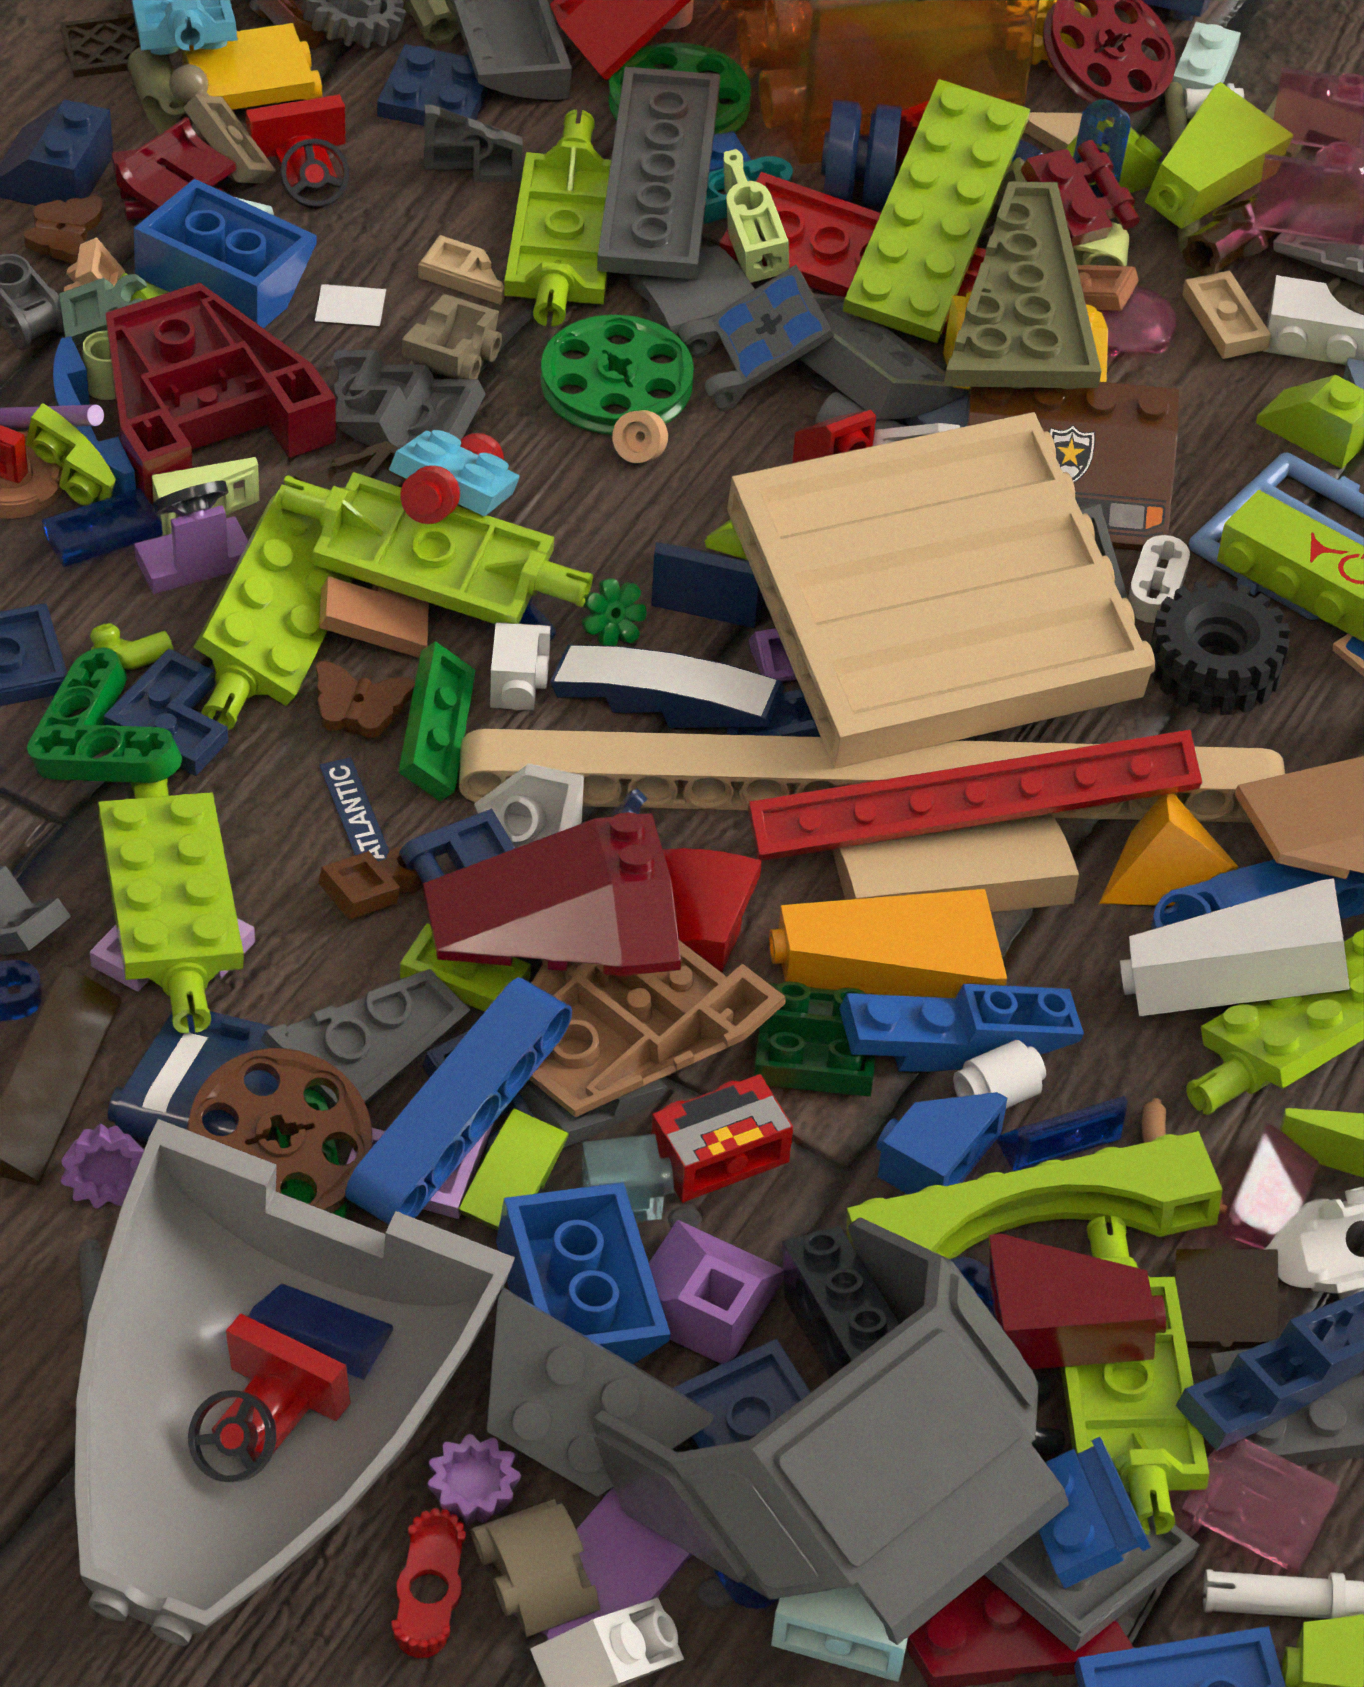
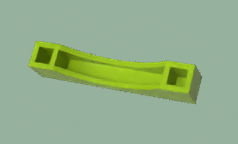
M1199 1131L1179 1136L1168 1134L1147 1143L1124 1148L1107 1147L1092 1155L1064 1161L1048 1160L1038 1164L1036 1167L1004 1174L1000 1172L988 1173L977 1180L949 1186L933 1185L917 1193L890 1199L873 1198L858 1206L847 1208L846 1236L855 1250L848 1226L856 1219L863 1218L951 1261L967 1248L987 1239L990 1234H996L1028 1223L1058 1219L1093 1220L1097 1217L1105 1216V1222L1111 1223V1216H1117L1123 1219L1126 1226L1161 1237L1217 1224L1223 1189Z

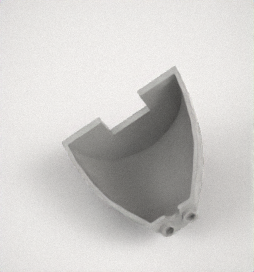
M158 1119L121 1207L88 1317L76 1400L75 1500L80 1574L84 1584L93 1592L88 1603L89 1606L99 1614L116 1621H125L127 1615L152 1625L151 1631L159 1638L175 1645L185 1646L188 1645L192 1634L204 1631L275 1579L346 1516L396 1460L468 1353L506 1282L515 1257L395 1211L386 1233L378 1232L276 1192V1164ZM241 1313L345 1364L351 1404L337 1421L309 1409L274 1452L270 1461L261 1472L248 1480L232 1483L214 1480L197 1467L190 1454L188 1431L195 1411L207 1398L226 1390L243 1391L252 1380L231 1370L226 1329ZM237 1397L225 1399L210 1409L202 1422L200 1435L212 1434L214 1425ZM216 1445L200 1446L205 1460L217 1472L224 1475H236L247 1470L240 1457L225 1455L218 1450Z

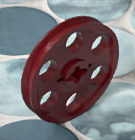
M1057 0L1045 17L1043 43L1053 69L1070 90L1091 105L1115 113L1138 112L1152 105L1173 80L1176 57L1172 40L1162 21L1142 0ZM1074 2L1085 5L1091 13V18L1081 15L1076 10ZM1114 8L1123 10L1128 14L1132 24L1122 22L1115 14ZM1060 33L1071 36L1075 40L1078 49L1067 46L1062 41ZM1123 41L1117 49L1114 47L1117 43ZM1144 45L1152 49L1157 55L1158 61L1147 58L1141 46ZM1102 46L1106 47L1101 52L1096 53ZM1087 71L1097 73L1104 81L1105 87L1094 84L1088 77ZM1128 77H1134L1139 80L1145 89V93L1136 91L1130 85Z

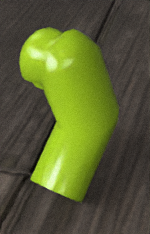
M109 623L93 628L90 633L91 641L94 644L91 650L103 647L112 649L117 653L123 668L135 670L155 663L169 648L174 650L171 639L166 631H161L135 641L120 639L119 628Z

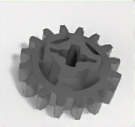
M303 0L301 8L304 10L303 19L313 21L312 29L314 31L324 30L329 40L343 38L347 46H350L355 41L364 48H369L372 41L385 46L387 38L396 40L398 32H401L406 11L402 9L403 0Z

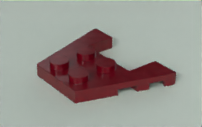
M985 1575L981 1576L907 1637L906 1644L907 1652L928 1687H965L1014 1681L1015 1674L1050 1671L1053 1677L1076 1674L1074 1665L1078 1657L1134 1648L1115 1620L1074 1652Z

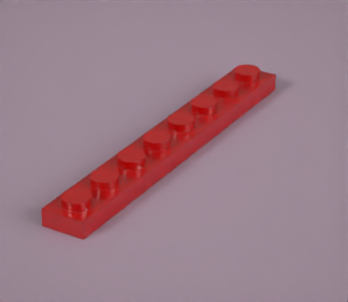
M1184 730L749 801L748 812L758 860L765 861L1197 790L1203 782L1191 730Z

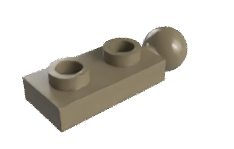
M185 64L176 68L170 77L169 86L171 93L180 102L187 103L183 109L193 121L192 128L198 137L236 163V171L228 175V177L236 182L264 184L276 170L222 97L209 96L207 93L208 78L205 72L192 64Z

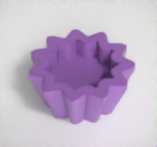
M99 1124L94 1130L84 1129L62 1158V1165L66 1169L61 1177V1183L74 1188L72 1195L75 1201L89 1199L96 1209L101 1208L108 1201L122 1206L144 1150L131 1135L124 1134L118 1126L107 1128L105 1125Z
M468 1434L460 1445L444 1442L443 1456L429 1461V1467L434 1476L428 1481V1488L440 1501L441 1507L447 1509L450 1515L456 1514L458 1518L462 1517L467 1525L472 1524L475 1520L486 1523L492 1515L501 1513L513 1500L512 1490L520 1481L521 1474L511 1467L515 1460V1454L511 1451H499L496 1438H490L480 1443L473 1435Z

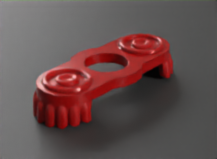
M437 1508L431 1509L430 1513L423 1511L420 1517L413 1519V1525L408 1527L410 1547L407 1564L397 1580V1599L400 1604L397 1620H392L391 1622L394 1638L400 1649L407 1655L416 1658L433 1656L445 1646L450 1636L452 1611L457 1607L462 1595L461 1578L458 1574L462 1544L466 1540L464 1525L462 1522H458L456 1514L450 1515L447 1509H443L440 1512ZM433 1574L441 1577L446 1582L448 1591L442 1600L426 1604L419 1602L412 1596L410 1592L412 1582L422 1575Z

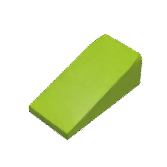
M1285 1108L1276 1140V1151L1364 1178V1113Z

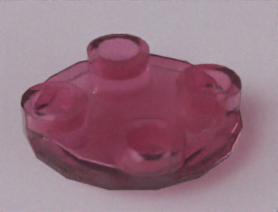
M1138 285L1134 288L1122 311L1097 310L1102 312L1108 327L1107 356L1117 355L1120 351L1162 353L1168 349L1171 336L1176 329V313L1169 302L1155 291Z

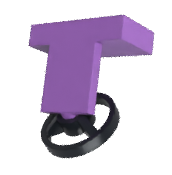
M213 481L188 487L163 496L153 502L156 514L176 513L180 516L171 519L172 534L134 544L135 559L153 594L233 572L248 540L235 516L226 518V512L222 505L212 508L220 497L229 493L226 481Z

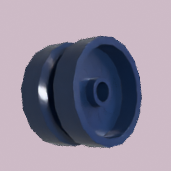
M843 100L833 101L830 131H825L821 176H825L824 194L852 203L855 180L864 181L862 206L882 213L894 184L901 106L877 104L872 110L869 134H861L862 109L859 103Z

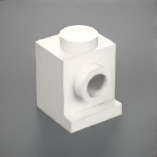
M496 623L491 664L490 708L534 710L536 688H547L550 626Z

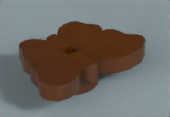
M92 195L86 198H71L66 202L55 200L38 204L33 210L35 227L26 230L24 233L25 247L37 253L64 260L70 264L76 263L80 244L87 241V232L95 228L102 220L104 214L102 198L98 195Z
M319 661L316 664V678L318 681V710L321 724L328 730L337 731L343 729L346 732L361 734L367 738L377 737L393 723V716L398 715L405 704L412 699L415 680L410 677H397L372 684L370 679L361 678L357 682L342 667L328 661Z

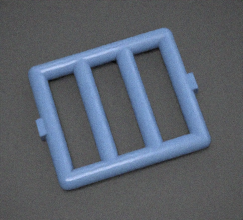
M1285 452L1271 462L1190 538L1189 548L1193 553L1238 578L1237 586L1241 584L1250 587V593L1253 595L1260 591L1303 617L1315 620L1319 617L1217 561L1220 543L1217 541L1222 537L1224 523L1258 489L1364 546V538L1276 488L1286 476H1290L1364 518V494L1359 492L1360 485L1344 476L1337 480L1295 455Z

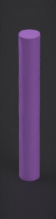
M99 405L48 406L74 426H98L104 419L103 410ZM40 406L0 408V425L7 428H29L31 417Z

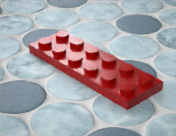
M761 172L756 182L764 185L770 192L789 241V268L797 265L808 286L836 296L846 297L881 213ZM727 229L720 241V247L734 260L738 261ZM976 247L957 296L966 297L968 292H972L981 263H983L986 255V249ZM763 256L761 262L763 267H765L767 264ZM949 316L942 330L943 334H946Z

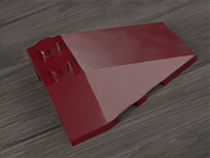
M625 812L613 817L595 818L423 883L424 897L437 960L511 966L513 957L545 959L548 961L549 970L567 971L568 962L601 964L603 965V974L616 976L681 970L671 877L652 813L636 814Z

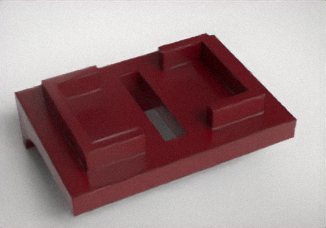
M186 117L116 163V184L119 188L144 204L157 210L193 179L212 187L236 171V163L203 142L194 132L189 118ZM161 165H164L165 167L169 168L170 170H172L173 172L177 173L178 175H180V176L183 177L184 179L188 180L189 182H186L185 180H183L182 178H180L179 176L175 175L174 173H172L171 171L167 170L166 168H164V167L161 166Z

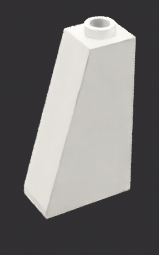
M1334 879L1317 881L1129 936L1131 959L1120 960L1124 994H1136L1139 1016L1350 990Z

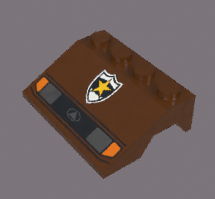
M1099 382L1098 388L1076 389L969 387L966 406L967 426L1035 412L1043 431H1048L1052 435L1056 448V459L1062 472H1068L1073 480L1075 499L1078 506L1101 505L1113 548L1142 551L1144 544L1150 538L1159 535H1169L1178 434L1179 389Z

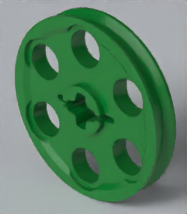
M676 42L646 46L638 50L610 77L608 101L610 111L616 121L625 67L658 69L653 65L662 63L669 64L673 68L660 70L697 73L710 70L720 74L718 99H731L737 103L731 105L718 103L714 135L731 131L737 132L743 126L749 114L751 84L746 72L732 58L709 47Z
M600 315L582 319L566 326L548 342L541 360V388L549 406L566 421L585 430L612 435L618 419L628 412L639 410L651 411L657 414L665 424L676 418L690 400L694 366L692 356L684 342L664 326L635 316ZM620 335L629 338L631 341L626 344H613L607 339ZM578 350L585 353L586 356L580 359H569L562 354L566 351ZM655 355H667L673 358L674 361L659 364L649 358ZM571 384L582 387L584 391L577 394H567L562 392L560 388ZM655 389H663L673 395L668 398L658 399L650 396L648 392ZM617 404L626 407L628 410L621 414H612L604 411L603 408L608 405Z

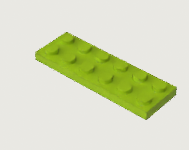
M938 79L845 297L843 312L938 343L950 313L952 295L957 296L1027 125L1031 109Z

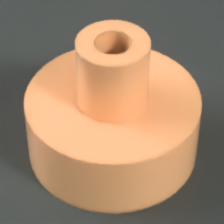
M647 410L628 412L618 419L613 429L612 439L617 453L623 459L631 463H643L655 460L664 452L668 442V431L664 421L657 414Z

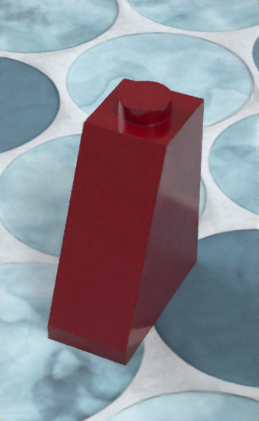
M1005 1234L989 1235L988 1276L995 1319L1019 1350L1030 1369L1154 1360L1155 1337L1158 1333L1166 1332V1313L1163 1296H1152L1147 1270Z

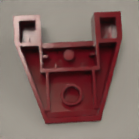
M197 283L105 313L120 441L135 471L136 493L145 507L153 504L152 475L192 468L193 449L265 425L269 427L289 458L336 442V397L314 365L203 284Z

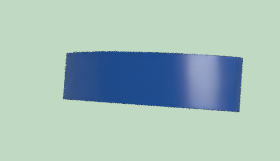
M71 336L61 338L55 354L53 381L56 406L90 405L87 369ZM75 426L98 450L116 479L110 502L127 512L138 509L135 471L119 437L98 442L91 426Z

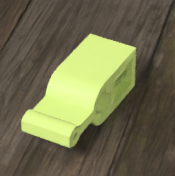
M737 149L724 152L723 161L725 192L727 194L728 234L740 267L750 283L778 276L789 269V241L771 194L761 183L747 181L743 168V155ZM763 256L767 264L765 267H763L761 262Z

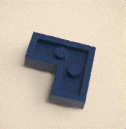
M170 648L104 715V725L160 727L170 731L182 756L179 768L194 776H197L228 743L227 726L193 710L201 699L215 686L214 670Z

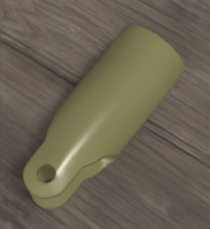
M139 47L129 56L127 68L142 107L151 124L155 127L157 134L160 135L180 122V116L185 113L183 109L185 105L171 93L169 82L174 68L168 54H153L150 50H141V47Z

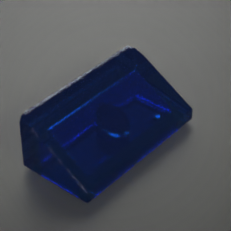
M1125 1096L1017 1128L999 1135L997 1142L1013 1171L1026 1169L1048 1160H1055L1110 1143L1121 1138L1128 1101Z
M282 1283L258 1302L248 1315L249 1318L345 1364L347 1374L365 1380L393 1331L392 1324Z

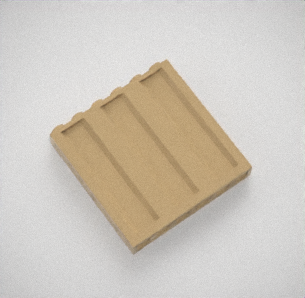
M1035 412L732 476L727 511L834 769L1144 697L1150 674L1155 670L1153 650L1147 641H1142L1135 627L1132 605L1127 598L1121 597L1114 582L1115 576L1112 563L1108 556L1101 555L1095 542L1092 520L1088 514H1082L1075 499L1073 480L1068 472H1062L1056 459V448L1052 435L1048 431H1043Z

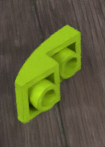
M42 403L31 417L26 446L33 449L35 454L45 462L56 463L63 468L59 487L65 490L74 501L81 505L91 506L104 514L109 508L116 481L108 464L98 450L74 425Z
M514 1108L471 1183L459 1207L460 1213L498 1231L504 1198L537 1194L540 1188L543 1189L569 1134Z

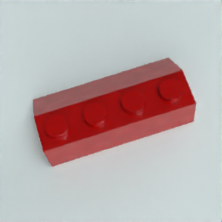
M554 0L550 7L559 26L597 72L607 81L691 0Z

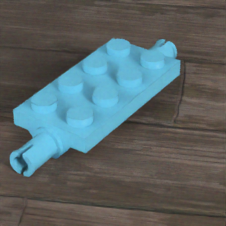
M131 0L141 50H150L153 54L164 55L177 52L179 48L189 51V45H193L194 50L200 48L218 49L226 46L227 41L238 40L236 21L230 0Z

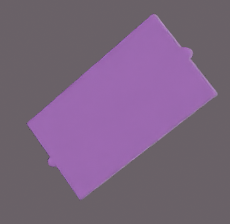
M612 1487L576 1529L584 1552L579 1553L591 1585L596 1586L600 1610L547 1629L541 1633L547 1636L548 1641L592 1619L657 1598L692 1554L629 1517L623 1511Z

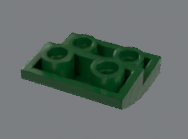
M793 981L780 984L768 983L785 996L786 1003L759 1028L754 1076L761 1074L768 1086L871 1097L875 1055L851 1054L839 1009L847 993H867L855 988H842L839 990L813 988Z

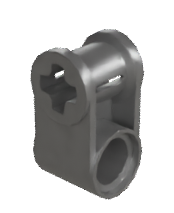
M16 254L0 255V324L7 331L13 343L18 348L23 349L30 346L31 339L52 330L58 333L64 331L60 298L56 291L48 287L25 258Z

